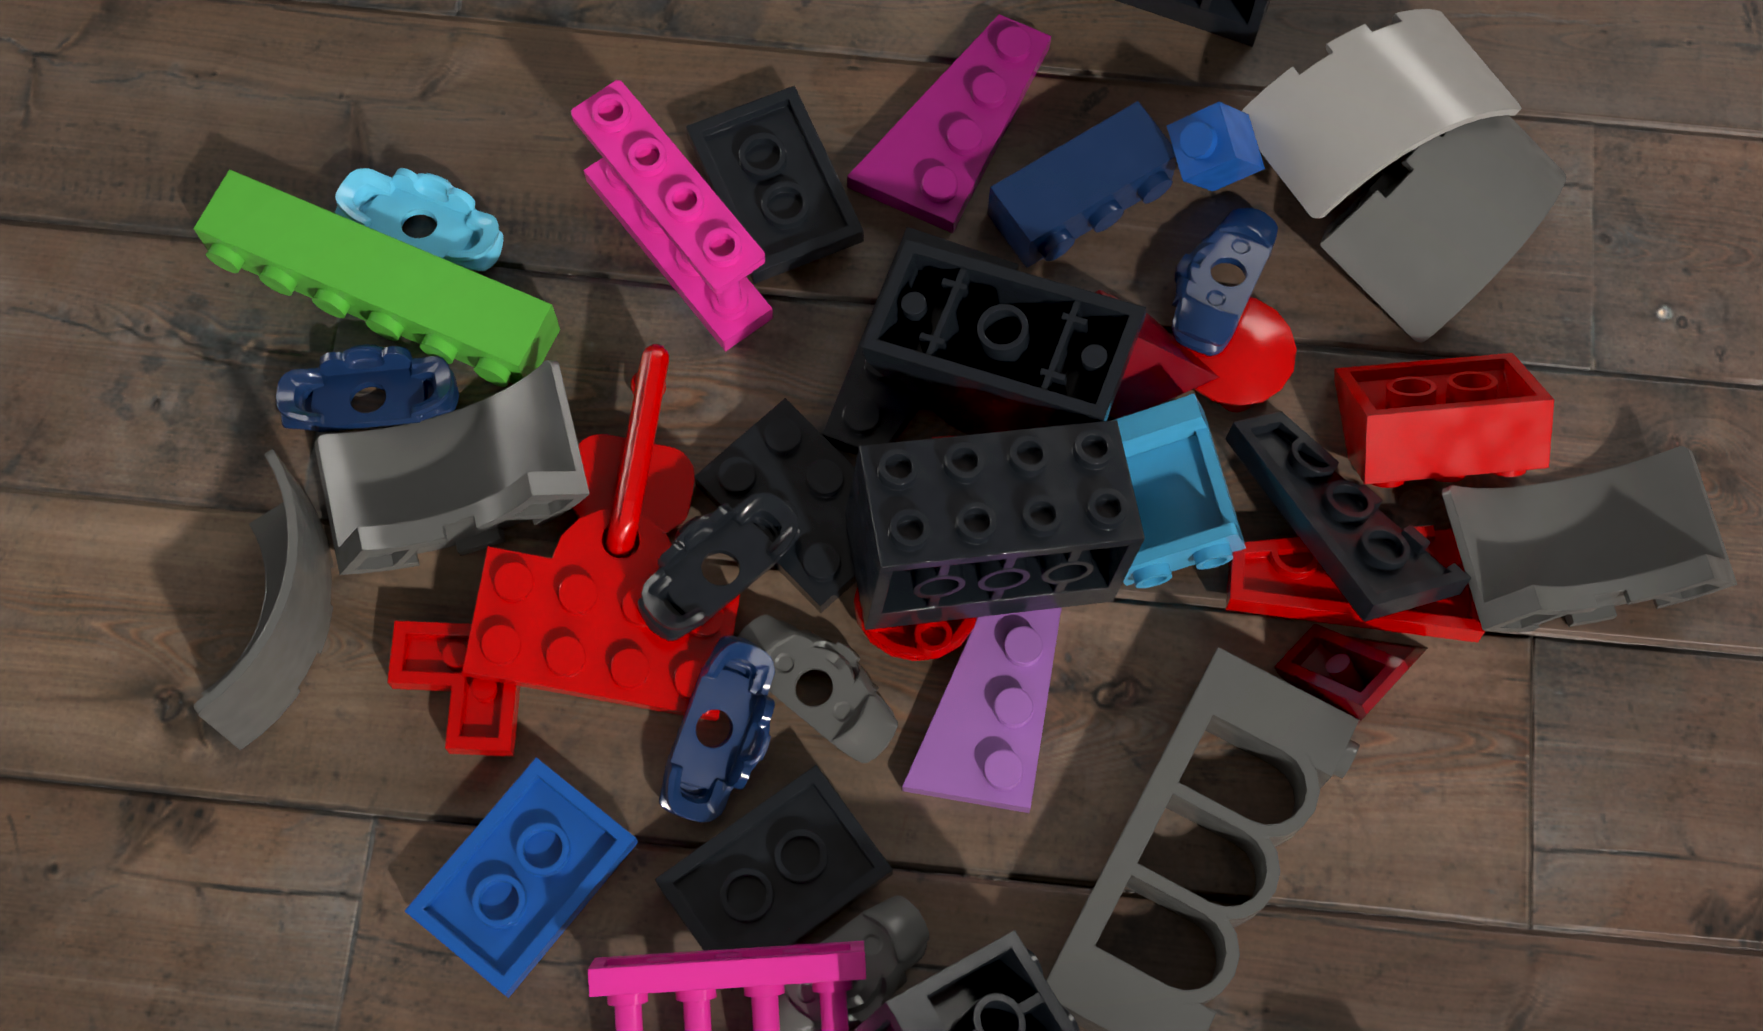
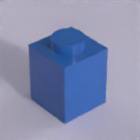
M1217 102L1167 125L1180 174L1184 182L1210 191H1216L1265 169L1249 114L1222 102Z

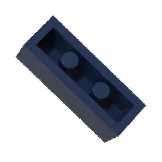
M1139 101L991 186L987 215L1026 268L1043 258L1046 261H1053L1066 253L1073 246L1075 239L1093 229L1095 232H1101L1111 227L1121 218L1125 209L1141 200L1147 204L1161 197L1173 183L1172 178L1177 164L1173 146Z

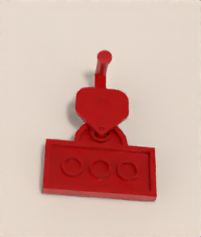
M652 344L643 351L638 371L630 381V388L634 397L626 438L609 434H595L585 438L578 444L590 494L572 508L579 519L561 535L552 558L487 547L462 676L684 716L701 669L721 637L733 636L740 594L706 623L674 641L663 639L650 630L638 609V600L642 596L643 585L659 570L658 559L671 546V542L666 534L679 527L687 519L695 482L693 465L683 452L670 446L654 444L662 398L666 391V377L670 361L669 353L663 345ZM720 710L707 711L699 719L717 721Z

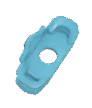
M360 168L349 173L335 194L338 205L335 214L464 268L486 271L497 262L501 254L504 239L503 233L499 231V224L496 218L491 214L476 210L475 200L472 196L461 189L455 188L451 185V182L438 175L430 173L416 174L409 169L399 168L393 177H389L373 169ZM415 215L429 216L437 223L435 231L424 238L409 237L402 231V226L408 218Z

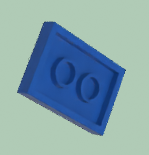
M536 757L406 908L405 912L509 998L637 845L638 841L630 832Z

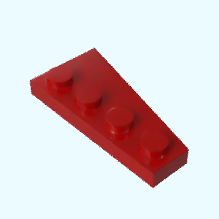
M1433 525L1414 527L1430 541L1426 551L1445 568L1455 563L1465 572L1453 529L1435 531ZM1300 537L1244 542L1246 549L1234 551L1232 553L1233 559L1229 562L1226 610L1478 643L1485 633L1481 627L1469 583L1460 595L1363 622Z

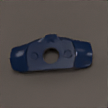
M1238 208L1231 211L1214 231L1205 237L1190 254H1185L1177 264L1174 278L1176 282V297L1172 303L1176 310L1172 321V332L1176 341L1182 346L1207 356H1214L1222 352L1229 344L1261 273L1271 256L1276 241L1278 226L1265 212L1254 208ZM1230 263L1243 271L1245 280L1237 286H1224L1213 279L1210 270L1217 264Z
M373 344L353 346L343 352L326 353L320 358L319 368L293 369L280 378L276 392L277 408L280 412L281 423L284 428L317 432L420 423L423 420L455 410L459 400V390L455 375L443 358L438 356L412 358L410 351L406 348L399 346L384 348ZM376 387L386 393L384 404L376 411L361 413L352 408L353 397L364 388Z
M736 636L721 637L701 669L665 765L659 797L660 806L676 816L697 822L715 820L724 811L732 789H743L751 771L760 760H763L769 748L771 740L770 720L774 712L775 701L768 697V692L775 675L774 662L765 650L747 639ZM710 710L723 711L730 722L728 736L722 743L716 746L703 745L696 735V725L699 718Z

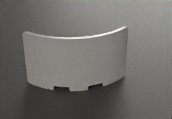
M1414 9L1395 13L1392 19L1394 24L1373 32L1366 24H1363L1327 43L1326 51L1329 55L1300 75L1294 67L1288 69L1242 110V112L1249 114L1260 152L1311 217L1324 218L1368 179L1425 142L1464 124L1494 116H1515L1522 109L1516 99L1441 11Z

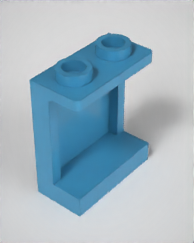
M1195 393L1115 419L1118 421L1145 536L1123 581L1126 586L1135 583L1136 588L1154 587L1169 581L1172 578V571L1196 565V568L1201 570L1215 568L1230 562L1233 559L1232 553L1234 551L1246 549L1205 412Z

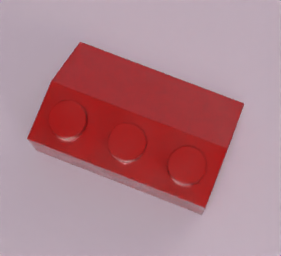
M1513 353L1334 369V381L1348 459L1364 484H1372L1382 488H1393L1401 486L1405 481L1433 479L1440 482H1457L1463 480L1466 475L1489 473L1503 477H1516L1525 474L1527 470L1549 468L1554 398Z

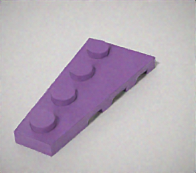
M1061 608L977 618L975 627L968 638L905 779L902 791L1030 813Z

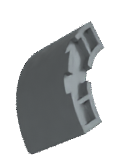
M1509 115L1494 116L1464 124L1406 153L1407 157L1401 162L1404 166L1395 176L1388 170L1382 172L1349 207L1327 226L1320 246L1416 342L1421 343L1428 340L1494 278L1537 229L1564 187L1567 178L1564 171Z
M556 360L544 361L537 369L509 388L459 410L426 419L420 423L361 432L322 434L315 441V451L339 575L381 572L419 566L418 554L455 545L460 556L483 550L488 546L492 547L506 542L505 529L529 519H533L534 525L542 526L561 516L590 494L560 365Z
M1679 446L1618 467L1553 482L1504 488H1470L1451 485L1442 490V496L1464 570L1471 577L1468 583L1481 627L1484 631L1530 632L1540 628V624L1565 616L1568 627L1615 619L1617 613L1614 606L1631 605L1653 599L1656 609L1738 585L1693 452L1684 446Z
M271 449L264 455L274 471L284 502L249 523L258 541L265 567L266 583L262 613L257 628L240 658L224 676L202 692L203 697L194 704V709L198 715L239 750H242L261 736L283 715L301 692L298 687L308 673L316 654L322 653L333 612V606L331 605V568H333V559L327 535L311 501L274 449Z

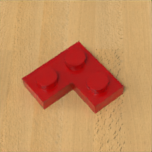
M394 621L387 683L392 689L451 691L445 749L448 753L514 757L521 686L462 676L472 624Z

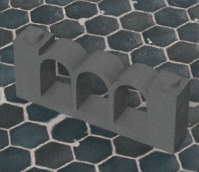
M1219 647L1217 648L1046 978L1048 985L1061 1006L1073 1015L1078 1025L1089 1031H1211L1209 1027L1217 1012L1206 1007L1204 1004L1222 993L1235 976L1240 952L1237 933L1234 928L1252 919L1275 894L1281 873L1278 852L1275 847L1290 840L1305 825L1316 810L1320 789L1333 774L1343 779L1349 770L1360 747V744L1351 740L1359 722L1358 719ZM1205 731L1274 766L1285 775L1293 788L1295 802L1290 819L1279 824H1261L1249 820L1179 783ZM1165 808L1230 841L1247 854L1254 866L1256 879L1254 892L1249 901L1236 906L1218 905L1203 899L1138 864ZM1125 887L1194 923L1207 934L1214 946L1216 966L1213 977L1206 986L1193 990H1180L1168 986L1095 946Z

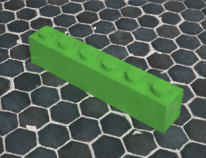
M230 169L193 228L208 250L206 253L207 258L220 268L232 273H239L241 268L258 275L262 283L280 294L291 296L294 291L312 298V302L318 308L334 317L345 318L348 313L366 321L365 323L368 328L386 339L398 341L400 336L420 344L419 347L427 355L443 358L447 364H452L454 359L474 367L477 375L500 387H506L509 382L515 384L537 369L543 363L560 331L553 305Z

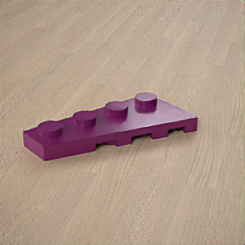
M999 14L847 176V188L953 234L1050 48L1051 36Z

